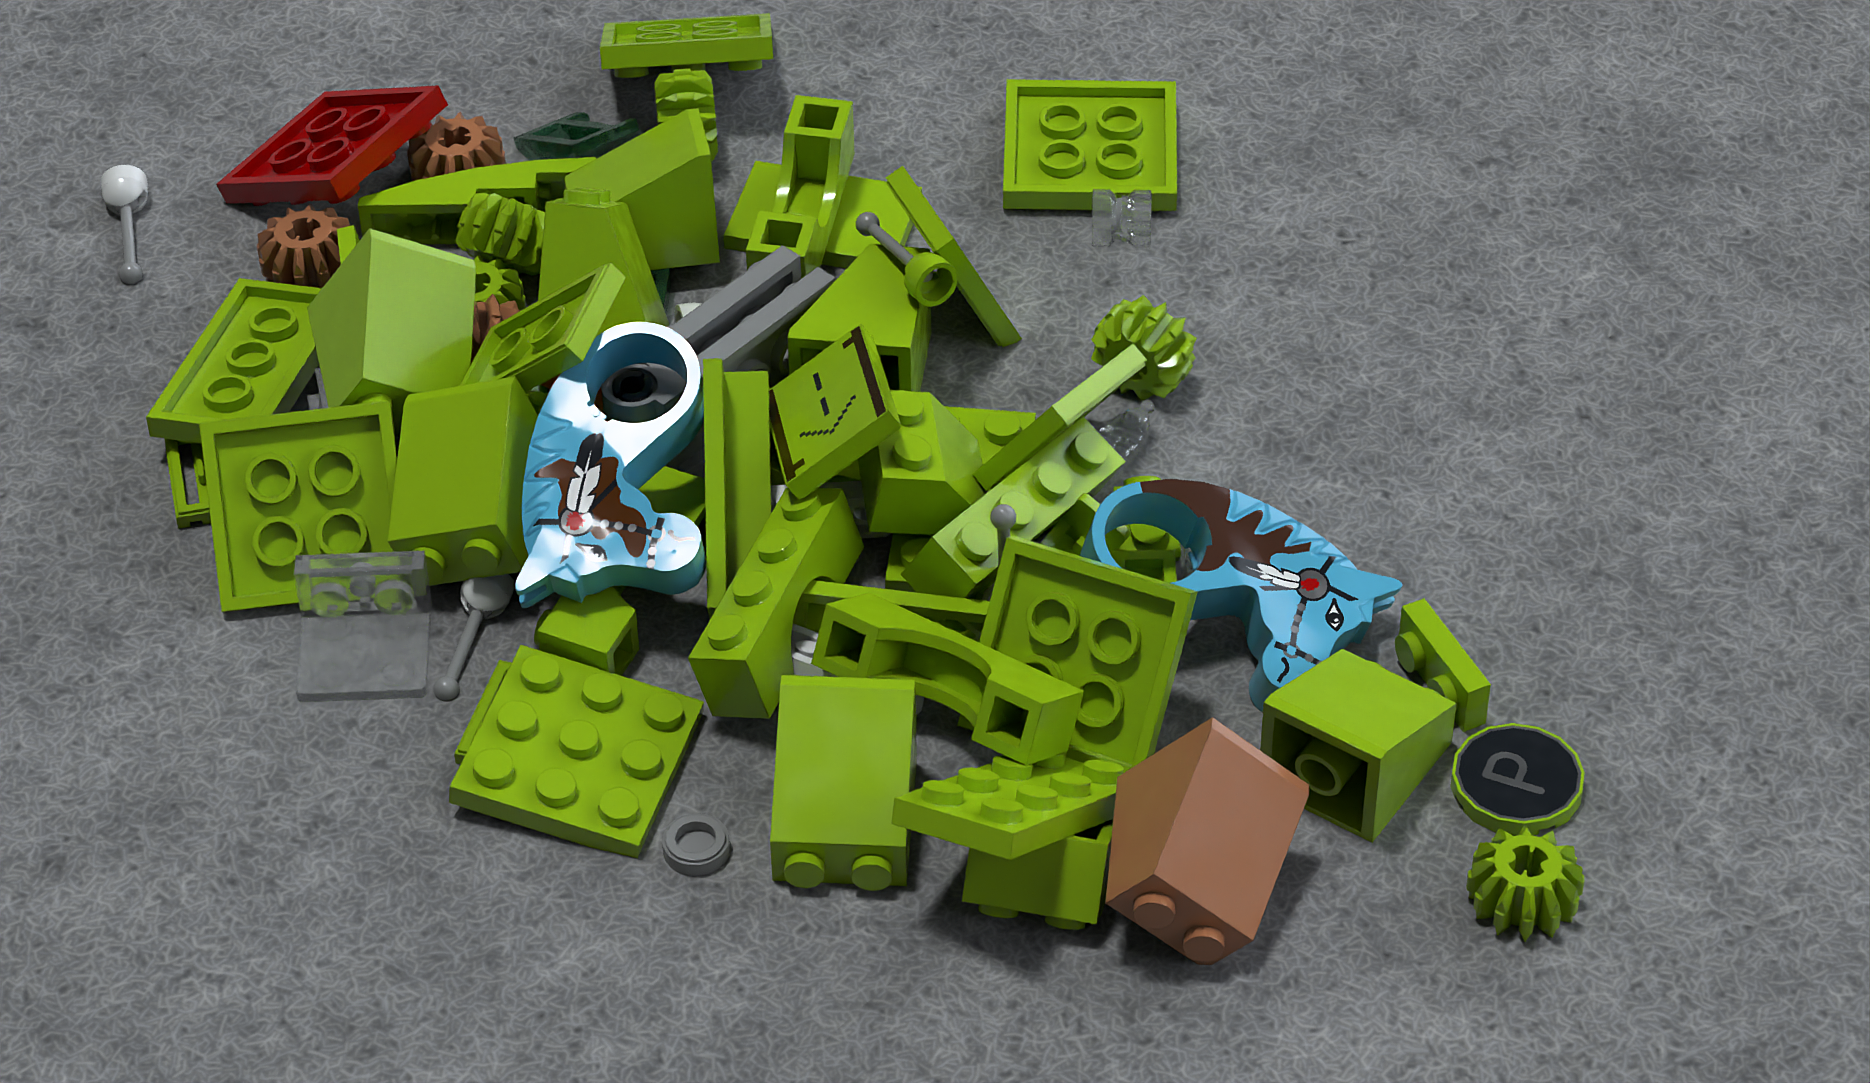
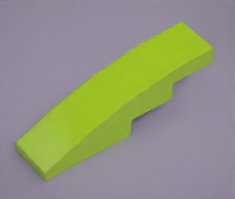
M596 157L531 160L472 168L412 181L360 197L358 200V211L362 237L370 228L420 244H456L455 241L459 230L457 226L462 211L467 207L474 194L484 192L491 195L495 193L505 198H513L524 204H530L533 208L545 212L546 202L563 198L565 190L564 176L594 161Z

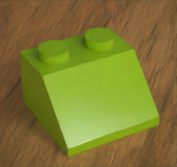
M890 390L901 427L858 459L869 532L935 535L988 493V490L986 491L972 475L983 465L979 442L930 392Z
M1113 819L1012 860L969 848L962 901L979 904V912L993 917L1014 918L1018 916L1019 911L1045 915V922L1047 924L1063 929L1078 930L1085 928L1086 923L1097 924L1106 900Z

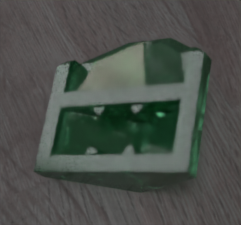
M575 112L513 138L516 148L529 161L596 157L597 159L643 134V130L639 127L636 118H630L618 124L609 125L589 122L590 118L587 113Z

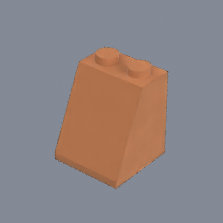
M1210 718L1117 777L1106 904L1198 965H1213L1249 944L1255 938L1307 802L1309 784L1215 718Z

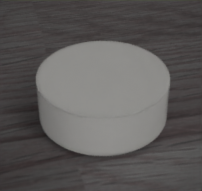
M706 814L681 816L671 822L663 833L664 859L678 873L688 876L706 875L718 870L729 857L730 842L728 830L720 820Z

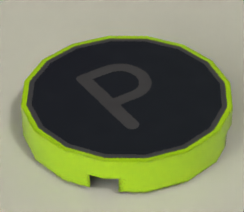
M1509 723L1486 727L1469 736L1454 756L1450 787L1454 798L1456 795L1458 802L1463 806V812L1473 822L1495 833L1500 828L1513 836H1517L1526 823L1531 835H1538L1541 829H1548L1554 825L1556 829L1567 823L1579 808L1585 772L1578 754L1561 737L1537 726Z

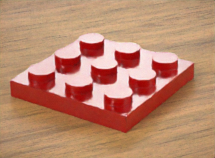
M439 85L323 92L216 185L226 203H252L254 206H262L270 202H290L291 205H299L308 201H328L330 204L344 202L360 190L359 183L370 173L392 163L396 158L395 151L404 143L427 132L432 126L431 120L447 107L448 103Z

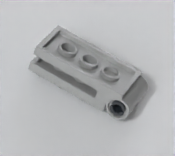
M782 245L763 260L751 265L745 273L719 292L711 294L704 303L676 323L667 326V328L681 335L694 350L699 362L702 381L703 359L722 358L724 372L768 371L770 390L789 376V329L833 284L836 277L817 267L801 279L800 255ZM638 363L624 367L613 373L601 385L603 413L607 416L604 421L609 422L611 419L625 423H643L657 419L669 412L679 402L687 382L674 370L659 364ZM704 421L695 438L665 466L691 474L705 463Z

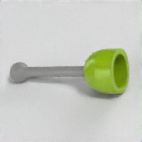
M864 212L858 216L856 220L858 232L864 236L872 235L906 265L904 285L918 302L924 306L933 307L942 304L953 294L957 286L958 274L956 269L946 259L932 252H923L913 256L880 227L879 219L874 213Z

